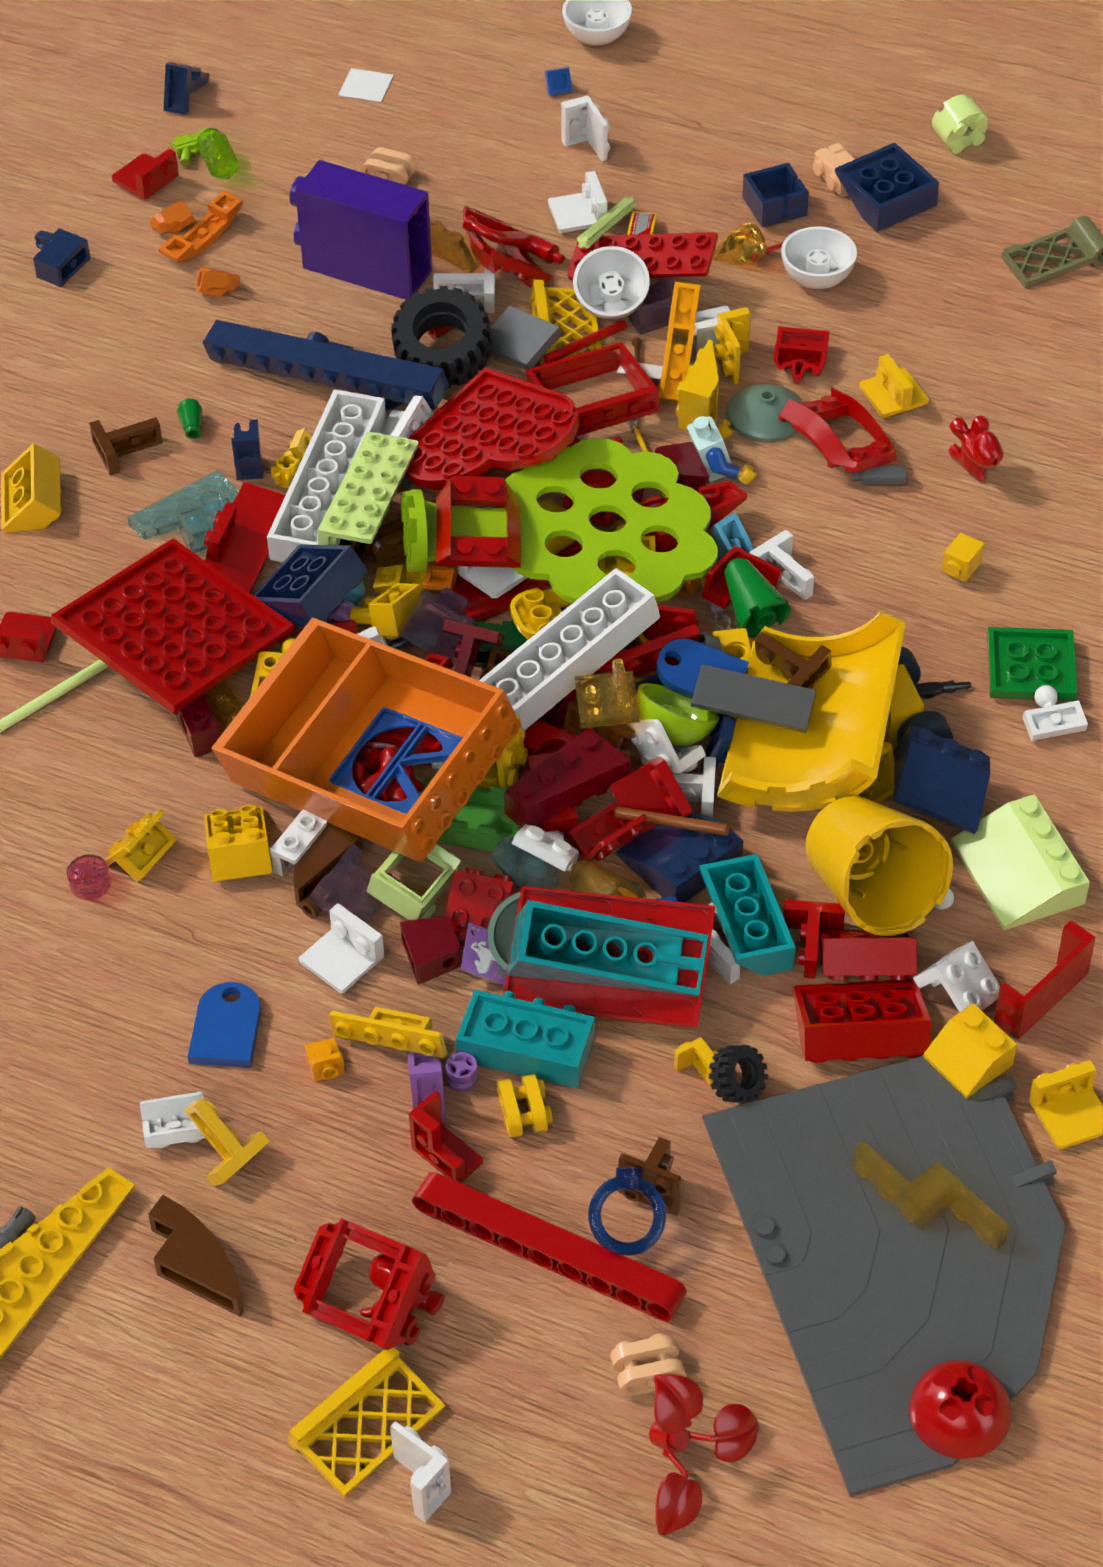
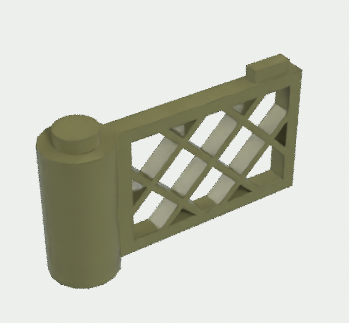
M1081 216L1075 218L1070 227L1020 246L1015 244L1004 248V252H1001V258L1026 289L1092 263L1095 266H1103V234L1088 216ZM1064 238L1070 241L1069 245L1056 243ZM1037 248L1048 249L1046 254L1034 252ZM1053 250L1066 252L1064 257L1051 255ZM1071 253L1081 255L1082 258L1074 260L1068 257ZM1016 256L1026 257L1024 262L1012 259ZM1030 259L1043 261L1041 266L1029 264ZM1048 262L1060 264L1056 268L1046 267ZM1025 270L1037 272V275L1027 278L1024 272Z

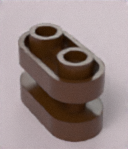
M395 519L381 525L371 544L362 543L363 551L383 567L392 566L406 560L403 549L404 522H402V519Z

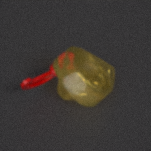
M745 223L731 231L714 252L713 259L739 266L753 265L762 260L767 253L782 248L783 242L767 248L765 237L758 226L752 223Z

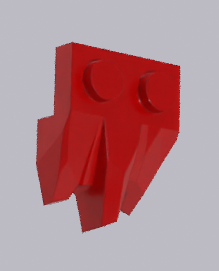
M778 326L773 356L778 369H792L793 383L796 384L800 383L805 372H810L813 376L819 377L827 359L830 331Z

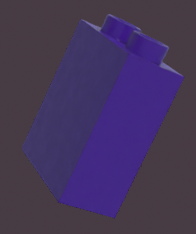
M318 160L306 177L298 176L294 180L289 199L290 204L297 207L298 222L295 226L293 238L294 243L301 246L303 269L410 301L411 295L420 289L433 271L428 192L322 160Z

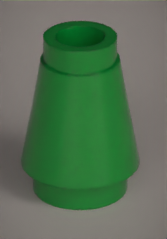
M195 399L182 400L176 410L188 439H196L201 436L203 408Z

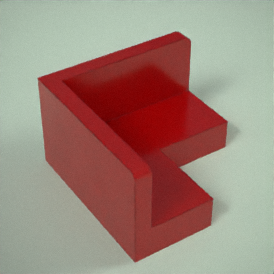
M734 546L708 571L701 597L723 609H726L732 603L724 571L727 568V564L735 558L748 559L776 590L782 570Z
M437 1091L431 1093L408 1113L412 1149L445 1177L461 1183L483 1164V1158L443 1126L441 1094Z

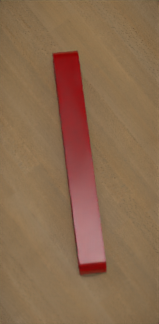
M435 1172L428 1173L412 1198V1204L415 1208L425 1215L656 1319L667 1322L671 1321L687 1293L686 1287L673 1277Z

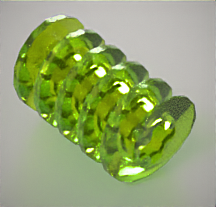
M215 128L203 131L198 136L197 147L209 173L218 179H226L233 176L238 171L239 162L233 153L228 138Z

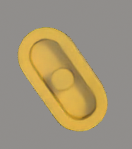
M535 1074L522 1076V1086L514 1088L511 1079L497 1081L499 1102L509 1138L523 1136L522 1126L530 1124L534 1133L548 1131V1124H552L553 1119L550 1106L544 1105L542 1098H546L542 1079L537 1080ZM525 1098L528 1112L520 1113L516 1100Z

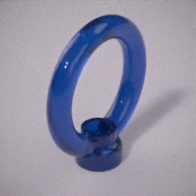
M616 1168V1177L604 1182L594 1193L589 1204L588 1221L593 1236L601 1246L618 1255L632 1256L647 1251L659 1240L666 1224V1208L657 1189L648 1181L642 1179V1169ZM620 1189L639 1191L649 1200L652 1206L653 1222L651 1228L644 1237L634 1242H621L614 1239L606 1232L602 1224L601 1211L605 1200L612 1193Z

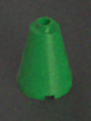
M735 558L727 564L724 575L738 629L746 628L748 638L757 637L765 626L770 628L776 622L779 625L784 623L790 615L791 607L788 601L748 559Z

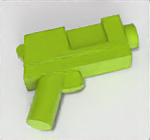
M206 127L194 134L188 135L187 133L174 137L171 148L175 149L178 158L181 157V165L184 167L189 166L191 155L216 146V131H210Z

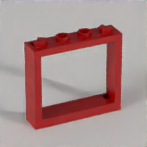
M623 342L526 369L527 382L547 389H554L618 370L621 365L626 373H623V375L635 390L577 407L580 425L575 437L660 412L659 390Z

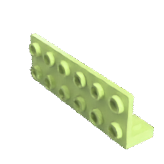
M377 432L366 433L318 528V545H339L340 539L367 544L373 542L418 448L417 440L405 437L398 438Z

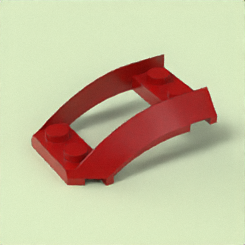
M466 205L463 208L464 220L467 216L471 215L477 219L478 223L497 231L523 232L500 219ZM465 230L472 254L482 266L492 273L496 274L498 269L505 273L512 270L514 275L530 288H532L533 279L543 280L544 284L551 280L552 275L543 272V269L535 264L527 251L503 245L505 253L489 246L479 234L474 231L468 232Z
M831 387V396H823L820 400L813 402L805 401L798 403L789 398L779 414L778 421H790L793 429L802 433L813 442L827 460V467L830 469L843 466L844 471L856 473L897 461V454L893 444L874 417L854 398ZM848 415L859 422L876 441L868 446L854 447L850 451H846L837 435L825 421Z
M453 476L449 479L436 497V566L521 568L520 502L503 477ZM451 505L506 507V537L451 536Z
M340 1218L339 1223H327L319 1226L293 1289L296 1298L303 1302L302 1312L343 1329L380 1348L389 1350L408 1341V1339L400 1336L401 1330L407 1320L415 1296L420 1289L425 1272L434 1275L427 1254ZM347 1239L396 1259L371 1321H367L322 1301L330 1285L337 1263L343 1254Z

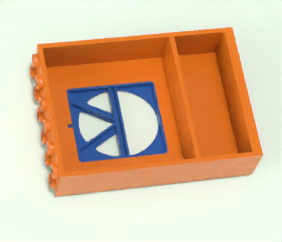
M312 617L211 749L233 783L296 810L302 811L304 809L326 820L329 824L422 863L428 853L434 849L436 842L444 831L450 827L452 820L460 809L466 805L478 784L484 780L486 773L494 762L500 758L502 751L510 740L517 735L521 724L504 690ZM396 728H415L367 794L362 793L353 779V764L361 748L369 740L385 731ZM428 733L438 739L443 747V750L440 752L412 755ZM444 762L422 793L418 792L403 767ZM396 777L407 795V799L396 802L380 801V796Z

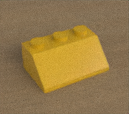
M33 443L1 473L2 531L8 533L45 529L51 522L56 521L60 517L62 508L59 456Z

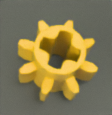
M283 455L275 459L276 466L271 467V477L275 478L276 485L280 484L284 488H289L300 465V459H296L291 455Z

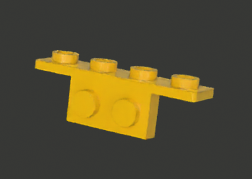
M376 1006L369 1017L333 1010L328 1015L334 1035L340 1038L367 1042L371 1045L391 1047L401 1051L420 1053L425 1056L445 1058L447 1055L443 1034L431 1031L433 1027L431 1017Z

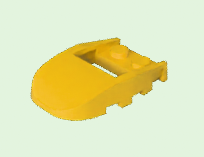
M552 587L544 591L539 588H533L516 595L511 601L510 610L515 626L529 640L562 612V607H568L571 603L559 597Z

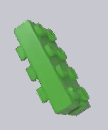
M418 779L422 781L424 791L431 780ZM478 784L466 805L460 809L452 820L450 827L444 831L437 843L517 855L519 847L513 845L512 841L521 827L504 814V791L508 788L490 786L489 790L479 788Z

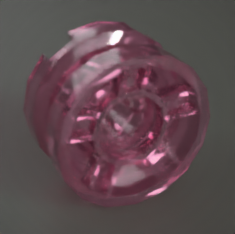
M93 854L79 856L67 868L70 890L79 899L95 900L101 898L111 887L109 868L106 861L99 856Z

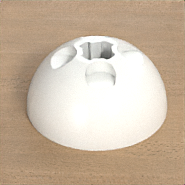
M566 0L562 8V14L567 29L577 40L588 45L601 46L615 41L625 32L631 20L632 7L628 0Z
M808 227L793 232L784 240L781 256L787 273L795 282L806 288L820 290L839 284L850 274L856 261L857 249L850 237L836 229Z
M617 246L601 247L588 253L577 265L573 277L574 291L583 308L596 317L608 320L624 318L635 312L644 302L650 283L648 269L642 259L634 252Z

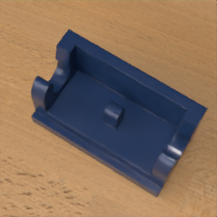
M258 419L250 420L248 431H241L240 424L236 423L234 425V438H231L236 479L263 478V461Z

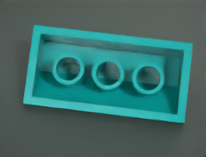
M758 854L700 865L699 870L712 903L716 906L715 911L736 964L762 976L792 970L796 947Z

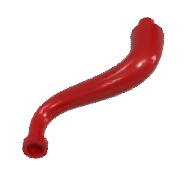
M471 215L467 216L463 221V229L466 231H474L492 242L527 251L548 264L556 262L561 265L565 261V256L559 253V246L536 235L518 231H497L478 223L477 219Z

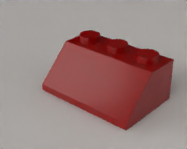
M819 930L821 972L823 975H828L829 980H847V975H859L860 980L867 981L878 980V975H890L891 980H908L909 975H917V938L911 930L894 936L875 935L865 930Z

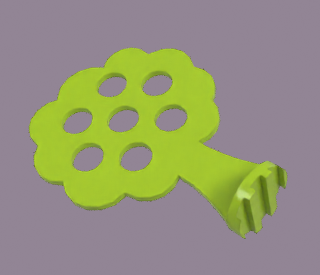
M591 438L582 440L571 447H566L557 454L554 460L526 467L523 470L512 473L505 479L520 502L521 568L512 569L530 579L548 580L553 591L564 601L572 604L607 576L598 566L600 560L609 556H622L629 559L635 566V570L628 577L654 594L656 603H659L677 594L684 581L705 576L717 563L718 546L713 537L706 533L711 520L710 506L704 496L693 488L677 483L679 473L676 465L669 458L653 452L632 453L622 443L611 439ZM590 469H603L613 474L617 481L608 488L599 489L587 486L582 482L580 476ZM641 488H655L666 494L668 501L660 507H644L633 500L632 494ZM411 489L410 491L402 492L401 517L402 522H404L403 549L404 555H406L407 572L426 573L428 562L436 560V503L424 501L421 489ZM560 492L570 497L574 504L566 511L550 512L539 506L537 500L545 493ZM451 506V536L506 537V507L473 508ZM607 511L619 514L624 518L626 525L618 531L603 532L593 527L589 519L598 512ZM659 531L672 535L677 540L678 545L668 552H655L646 548L641 539L650 532ZM568 536L576 539L581 544L582 550L574 556L559 557L549 552L545 544L553 537Z

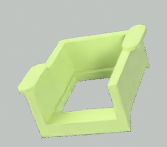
M435 844L434 849L426 857L445 870L421 897L388 875L405 857V855L393 851L379 869L372 874L366 892L408 920L430 918L436 910V906L433 903L452 882L454 872L458 870L461 860Z

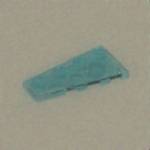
M216 470L127 517L128 524L143 540L177 530L178 525L184 523L190 525L201 522L200 518L213 514L216 515L218 510H223L226 502H234L239 490Z

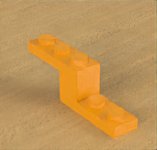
M676 281L674 283L659 388V400L679 403V397H676V390L678 384L681 381L684 382L690 365L700 285Z

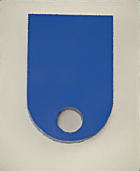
M677 639L667 643L660 651L656 662V672L665 687L692 699L702 664L745 674L749 662L694 640ZM674 657L679 661V665L671 666L666 663L665 658Z
M225 982L211 987L203 994L198 1004L188 1052L190 1064L251 1068L261 1008L257 994L250 987L242 983ZM231 994L240 996V998L234 1002H227L224 1000L226 996Z

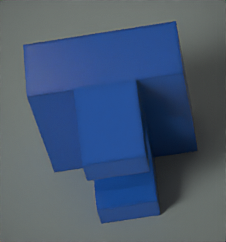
M569 67L544 71L548 95L573 91Z

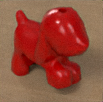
M979 415L975 417L970 429L963 418H956L950 423L949 428L961 441V447L956 443L951 445L948 450L949 455L959 462L969 474L975 475L980 482H984V472L986 469L994 468L1003 459L1004 452L1001 443L994 433L988 431L989 421L985 416Z
M386 747L379 753L380 769L372 775L367 773L361 762L353 764V779L362 793L367 794L399 751L396 747ZM403 766L418 792L422 793L424 785L422 781L415 778L413 766ZM396 777L380 796V801L385 799L386 802H396L407 799V795Z
M378 1254L374 1257L369 1268V1279L375 1287L382 1291L396 1260L384 1254ZM425 1272L420 1289L409 1312L419 1308L434 1315L440 1310L444 1303L445 1295L436 1290L428 1291L435 1280V1273L431 1275ZM379 1299L372 1307L361 1309L360 1314L365 1318L372 1319ZM408 1313L407 1320L400 1333V1336L408 1339V1341L403 1343L407 1346L412 1345L420 1333V1329L414 1325L418 1319Z

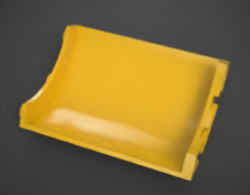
M880 611L868 623L857 629L839 635L824 637L797 636L765 626L761 632L807 660L821 645L831 650L832 666L811 688L816 690L806 733L735 717L736 722L732 741L728 747L717 797L755 808V804L772 806V811L797 812L822 809L835 800L849 795L857 796L867 789L877 779L906 622ZM754 640L746 674L787 683L790 679L786 678L779 669L771 664H764L758 659Z

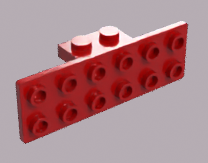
M716 232L602 236L588 249L585 247L579 248V242L577 241L567 277L569 280H573L577 265L588 253L607 246L622 247L637 254L645 263L649 278L707 276L716 248L718 234Z
M243 482L234 502H226L223 510L217 511L213 522L214 528L212 531H207L203 545L207 546L205 561L251 593L269 555L267 535L286 495Z

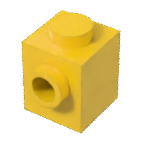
M960 532L944 551L942 572L966 582L982 563L984 543Z

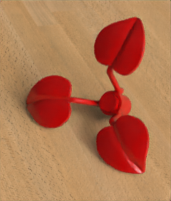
M659 1374L654 1376L655 1422L650 1428L649 1439L654 1446L664 1449L663 1456L669 1458L680 1471V1474L675 1472L668 1473L658 1489L655 1517L657 1532L660 1535L670 1534L689 1525L697 1517L702 1505V1490L699 1483L688 1479L689 1472L676 1458L674 1453L684 1450L689 1444V1439L715 1442V1456L717 1459L730 1463L736 1462L749 1453L758 1434V1419L748 1407L738 1403L728 1404L718 1412L714 1420L715 1435L687 1431L685 1428H689L692 1425L690 1419L697 1417L702 1410L703 1395L697 1383L676 1374Z

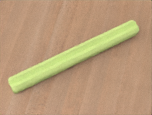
M624 197L577 238L579 242L578 247L588 249L635 208L634 199L632 197L629 199Z

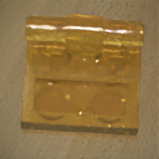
M622 659L612 661L613 673L574 677L581 728L640 723L633 671H625Z

